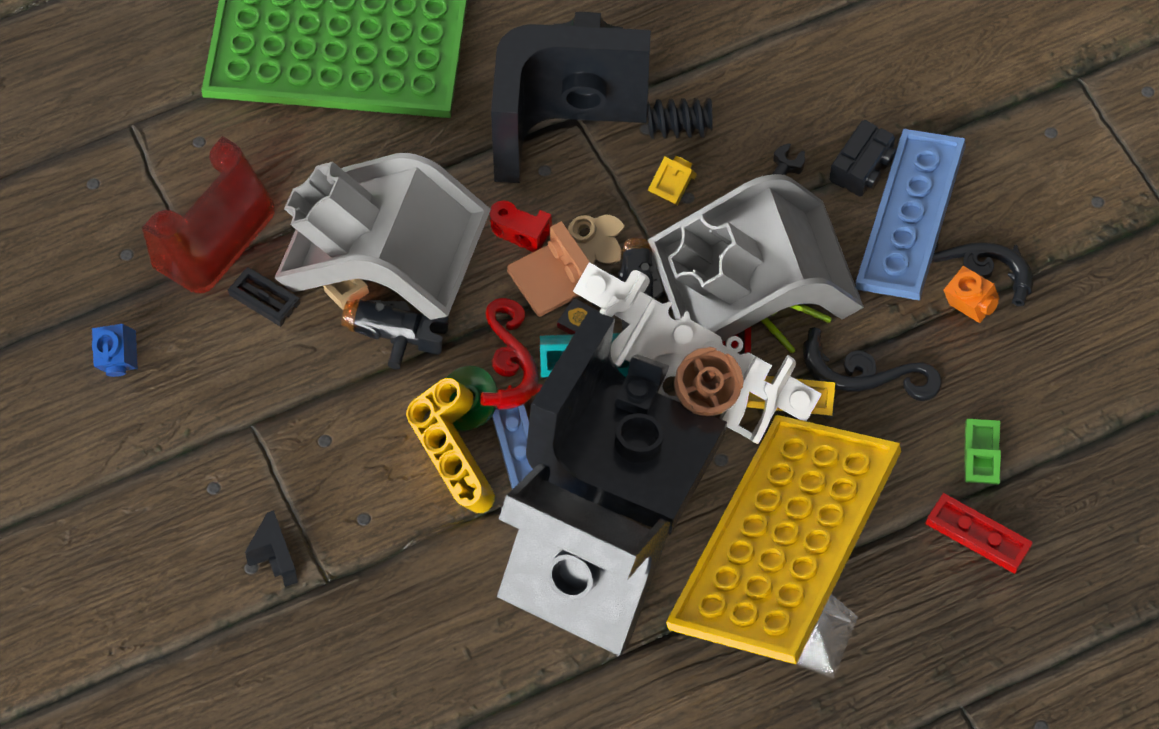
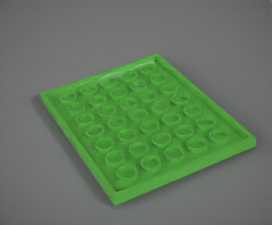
M219 0L202 85V95L205 98L451 118L468 0Z

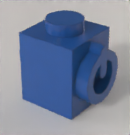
M124 324L92 328L93 364L95 368L106 372V375L111 377L124 376L127 370L138 369L136 330Z

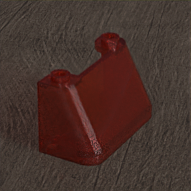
M224 136L212 147L209 155L212 166L221 174L184 217L171 210H162L155 213L142 227L152 268L194 293H205L211 290L270 222L275 213L271 195L238 145Z

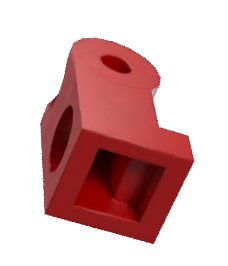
M505 200L494 203L490 208L491 230L496 236L531 252H535L543 247L550 235V227L552 226L551 214L540 210L537 216L518 210L513 203Z

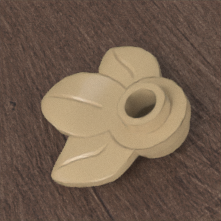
M605 214L595 219L588 215H582L572 220L568 231L591 264L594 265L595 261L603 264H614L621 260V247L615 237L623 231L625 225L618 218ZM582 229H590L587 236L579 235Z

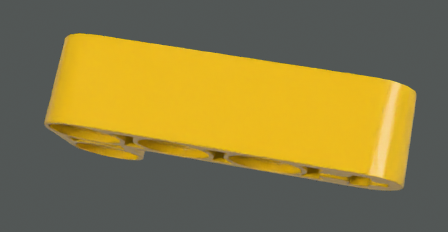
M444 378L414 399L407 408L406 416L455 500L475 513H484L494 503L495 495L493 489L453 425V422L471 409L474 397L472 392L458 381ZM457 391L456 398L450 402L451 395ZM431 410L429 418L423 422L425 414ZM446 436L445 444L439 448L440 440ZM462 462L460 472L454 474L456 466ZM467 486L473 487L475 489L474 492Z

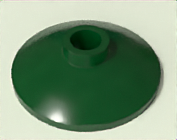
M477 366L460 367L451 372L446 378L458 381L472 392L473 397L476 396L471 409L453 422L456 430L471 431L484 425L496 409V406L481 405V393H497L498 388L494 378L486 370ZM457 391L451 395L450 402L456 398Z

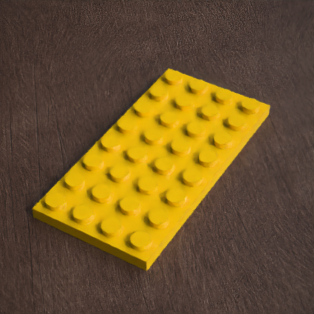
M776 415L666 621L668 629L797 664L901 453L900 443Z

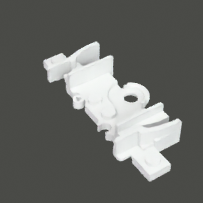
M590 262L588 263L573 292L601 307L599 313L609 317L615 315L629 323V326L611 343L610 353L613 363L621 366L624 359L630 362L632 356L639 354L669 365L665 380L670 376H675L676 370L683 359L696 349L706 347L717 348V351H721L724 354L728 353L734 357L741 368L744 380L743 388L736 403L721 413L719 417L727 421L726 427L759 444L777 407L799 420L807 421L822 394L790 376L796 366L794 358L789 355L786 356L770 384L764 380L772 365L749 352L738 354L743 348L741 338L731 336L727 339L726 346H724L719 335L692 321L688 311L684 312L682 318L678 320L672 319L668 313L672 302L660 303L644 293L650 283V279L646 274L634 270L630 273L626 282H623ZM732 341L738 342L737 348L731 347ZM662 383L658 393L680 402L676 396H669L663 391ZM749 391L765 400L761 419L753 433L739 426L747 406Z

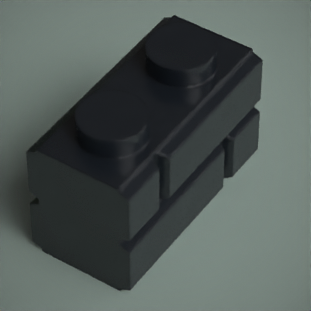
M865 119L862 120L832 163L829 176L830 181L842 188H847L849 192L859 197L863 196L868 187L874 189L881 177L880 169L883 165L889 166L895 157L897 150L893 148L895 142L894 134L882 128L879 129L876 125Z

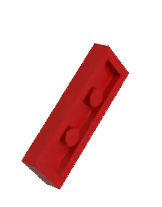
M945 493L942 494L926 520V525L1014 574L1019 569L1033 544L1032 541Z

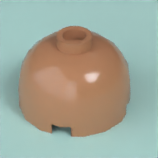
M706 347L696 349L683 359L676 370L674 388L676 397L684 408L694 414L714 416L725 412L736 403L743 388L744 380L741 368L734 357L728 353L724 354L721 351H717V348Z

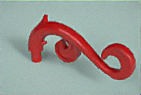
M499 298L488 304L485 310V317L492 330L507 347H501L496 350L492 358V368L501 376L511 377L518 372L520 366L523 371L522 382L515 388L509 385L506 390L499 389L497 393L482 392L481 405L497 406V409H511L525 404L540 391L543 384H538L539 374L534 358L527 348L509 332L517 329L524 322L525 311L523 307L512 299ZM497 313H506L512 318L511 321L506 323V329L496 320Z

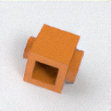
M962 266L943 290L950 306L978 323H981L986 315H991L995 311L1000 299L994 283L965 266Z

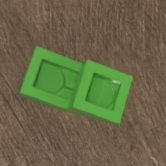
M966 419L965 482L1000 483V421Z

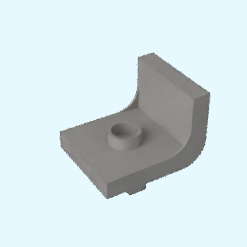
M396 153L343 168L337 166L333 161L315 167L311 176L302 185L293 188L284 208L285 211L293 216L290 225L296 230L275 279L292 293L351 279L370 280L394 290L430 320L447 317L491 209L444 168L420 155Z
M773 174L750 180L648 239L668 300L672 302L671 308L675 320L682 318L684 312L688 311L692 321L719 335L722 342L770 315L794 305L817 304L840 319H844L864 308L823 201L786 175Z

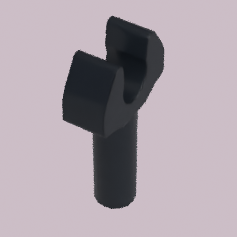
M787 143L778 147L774 152L773 161L777 163V168L771 175L801 174L804 169L805 152L801 151L796 159L788 160L786 157L790 153L791 144Z

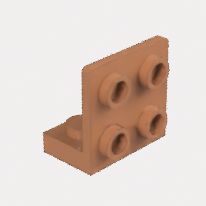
M561 221L550 227V241H548L547 246L509 264L507 272L536 315L541 317L572 301L574 298L580 297L573 290L587 267L589 260Z

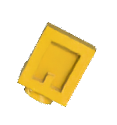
M664 156L648 191L678 206L691 178L695 180L697 173L690 169L692 166L691 162L679 156H675L674 160Z

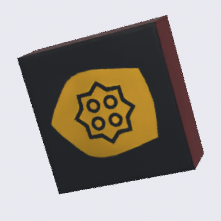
M574 298L557 321V328L570 335H574L589 309L599 311Z

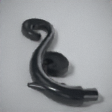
M937 241L935 250L938 249V245H939V244H938V241ZM968 243L933 254L931 263L964 257L963 266L985 279L991 277L994 270V262L991 258L1003 262L1012 271V273H1008V276L1014 281L1012 303L1016 306H1024L1027 295L1032 292V271L1027 261L1022 257L1018 245H1014L1013 250L1006 246L995 243ZM987 257L984 262L978 261V258Z
M809 328L807 341L803 343V357L806 367L817 381L835 382V390L846 392L870 390L905 374L918 372L927 377V383L924 386H916L910 381L909 377H906L903 381V386L909 396L915 400L927 401L934 398L940 391L942 384L941 376L932 365L924 362L909 363L876 373V362L873 356L859 350L852 351L845 357L844 369L849 376H852L853 371L856 369L860 370L862 374L854 377L841 375L833 371L825 363V361L829 362L830 359L822 353L823 344L820 343L821 329Z

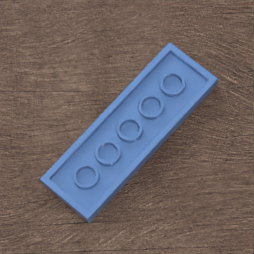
M903 129L857 276V290L920 301L966 146L965 138Z

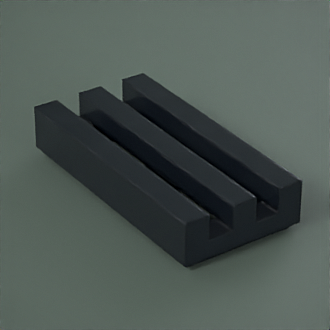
M248 266L228 289L229 296L280 327L284 324L285 317H289L292 314V309L294 307L297 308L300 304L299 297ZM246 280H251L287 303L283 305L270 297L266 292L247 283Z

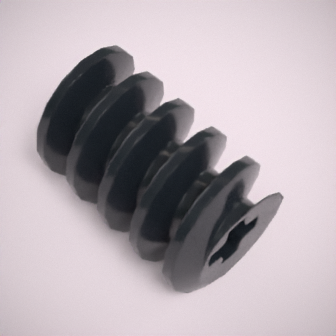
M682 98L677 108L673 99L668 100L666 108L663 107L660 99L655 100L653 108H651L648 101V131L651 139H655L657 130L661 131L664 139H667L670 130H673L676 139L680 138L683 129L686 130L689 138L693 137L695 129H698L701 138H705L708 129L712 131L711 98H706L703 107L698 98L693 99L691 107L688 106L686 99Z

